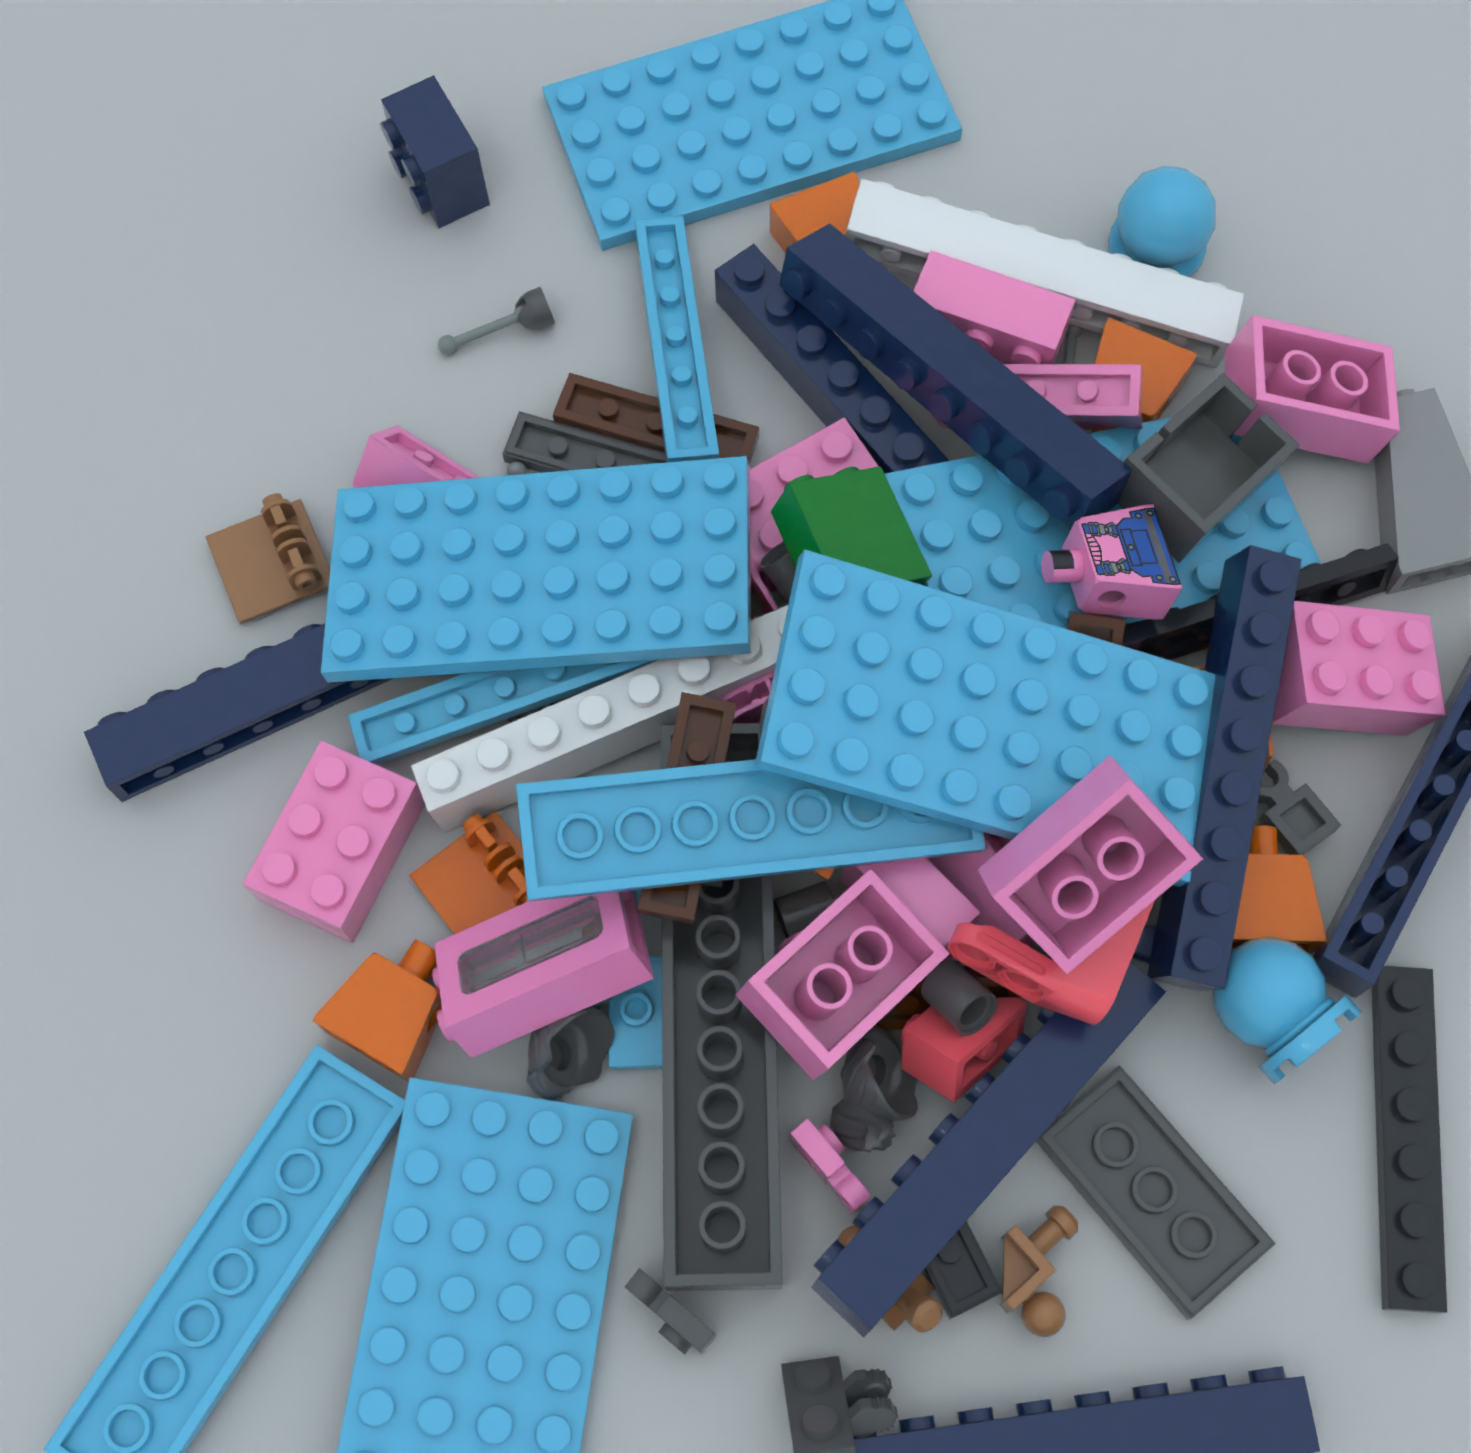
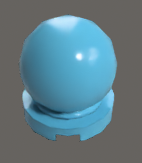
M1162 166L1143 172L1126 189L1118 204V216L1108 238V253L1124 254L1140 263L1157 268H1170L1179 272L1180 275L1192 276L1201 266L1207 252V243L1215 230L1216 200L1206 181L1186 168Z
M1275 937L1250 939L1233 948L1230 955L1225 989L1212 990L1214 1009L1225 1029L1246 1045L1266 1049L1265 1055L1269 1058L1259 1068L1273 1084H1276L1286 1076L1279 1068L1286 1060L1289 1059L1294 1066L1298 1067L1342 1031L1335 1022L1338 1017L1344 1014L1349 1021H1353L1362 1013L1347 994L1335 1003L1334 999L1327 998L1325 976L1315 959L1297 944Z

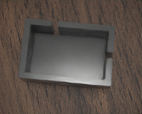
M1224 373L1124 461L1132 469V472L1117 504L1122 509L1154 504L1170 554L1178 563L1264 485L1300 446L1266 412L1236 445L1230 438L1258 405Z

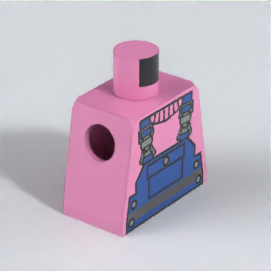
M1154 504L1081 517L1074 522L1062 546V550H1047L1043 553L1041 560V572L1046 583L1070 582L1077 607L1084 613L1160 620L1165 618L1182 590V585Z

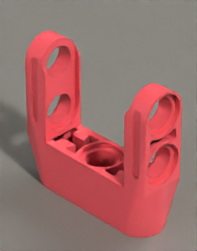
M1155 900L1068 974L1052 959L993 925L980 926L964 922L957 924L947 948L949 953L961 963L1029 1002L1090 1025H1096L1106 1016L1116 999Z

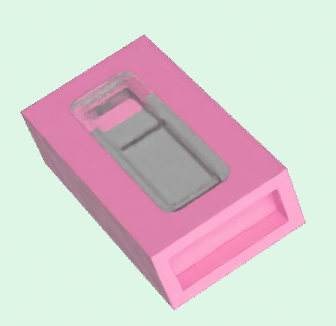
M624 891L526 902L434 943L437 967L433 968L432 976L436 988L440 991L442 1007L437 1012V1020L445 1038L449 1042L456 1041L473 1058L654 979L641 917L637 913L638 903L634 892Z

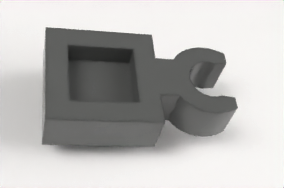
M1272 760L1264 770L1273 780L1274 786L1265 787L1261 785L1258 803L1266 804L1270 809L1262 815L1260 820L1264 825L1277 828V841L1289 855H1304L1336 832L1341 824L1306 783L1296 791L1291 789L1288 785V772L1280 762Z
M640 1268L624 1286L665 1322L658 1332L684 1355L692 1346L703 1354L717 1336L714 1331Z

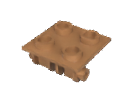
M279 493L268 495L262 501L264 507L261 509L260 515L205 536L239 624L329 588L330 568L301 499L290 502L287 499H283Z

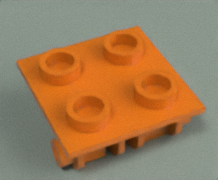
M496 811L485 819L479 813L468 818L462 825L466 831L465 834L409 875L454 934L528 902L522 843Z

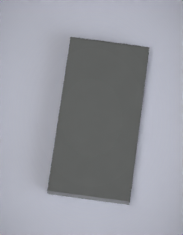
M1120 1065L1053 1121L1036 1141L1187 1320L1192 1319L1276 1244Z

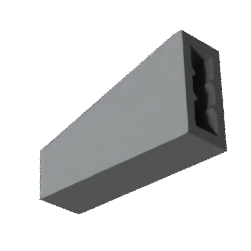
M1435 388L1415 392L1413 389H1404L1397 392L1400 431L1374 457L1380 544L1388 543L1399 558L1385 590L1387 595L1471 574V475Z

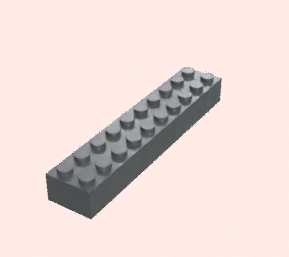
M760 723L732 724L725 762L756 759L759 748ZM660 725L661 769H666L675 725ZM773 875L724 880L722 887L701 885L693 924L662 918L664 1288L666 1291L782 1289L777 1040L736 996V993L775 956Z

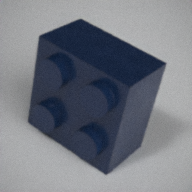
M434 75L381 99L386 120L380 122V126L392 149L388 152L389 157L399 177L402 179L408 176L413 186L409 190L422 215L429 212L437 227L441 228L490 205L478 148Z

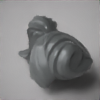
M613 997L531 1032L528 1045L529 1066L527 1082L531 1089L539 1096L547 1100H556L557 1098H562L564 1094L570 1093L574 1085L594 1082L600 1077L602 1063L613 1044L615 1032L609 1016L598 1008Z
M874 1025L847 1051L845 1063L840 1073L844 1099L832 1108L830 1127L844 1146L856 1151L886 1150V1148L892 1145V1138L896 1137L893 1130V1121L909 1119L918 1111V1102L914 1094L918 1079L901 1069L902 1053L892 1035L886 1029Z

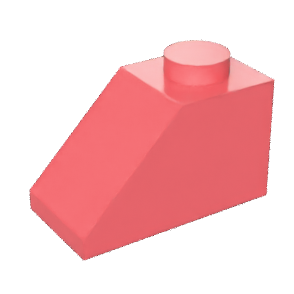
M998 997L997 1008L993 1017L981 1030L971 1035H961L931 1006L921 1015H913L907 1021L901 1033V1042L903 1043L901 1069L955 1103L986 1072H989L1003 1060L1001 1056L1023 1032L1027 1002L1019 997Z

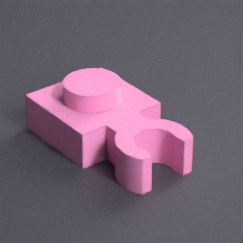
M807 1118L790 1133V1142L825 1184L828 1183L852 1214L870 1199V1192L845 1166L844 1160L839 1156L845 1151L843 1144L824 1123L816 1129Z

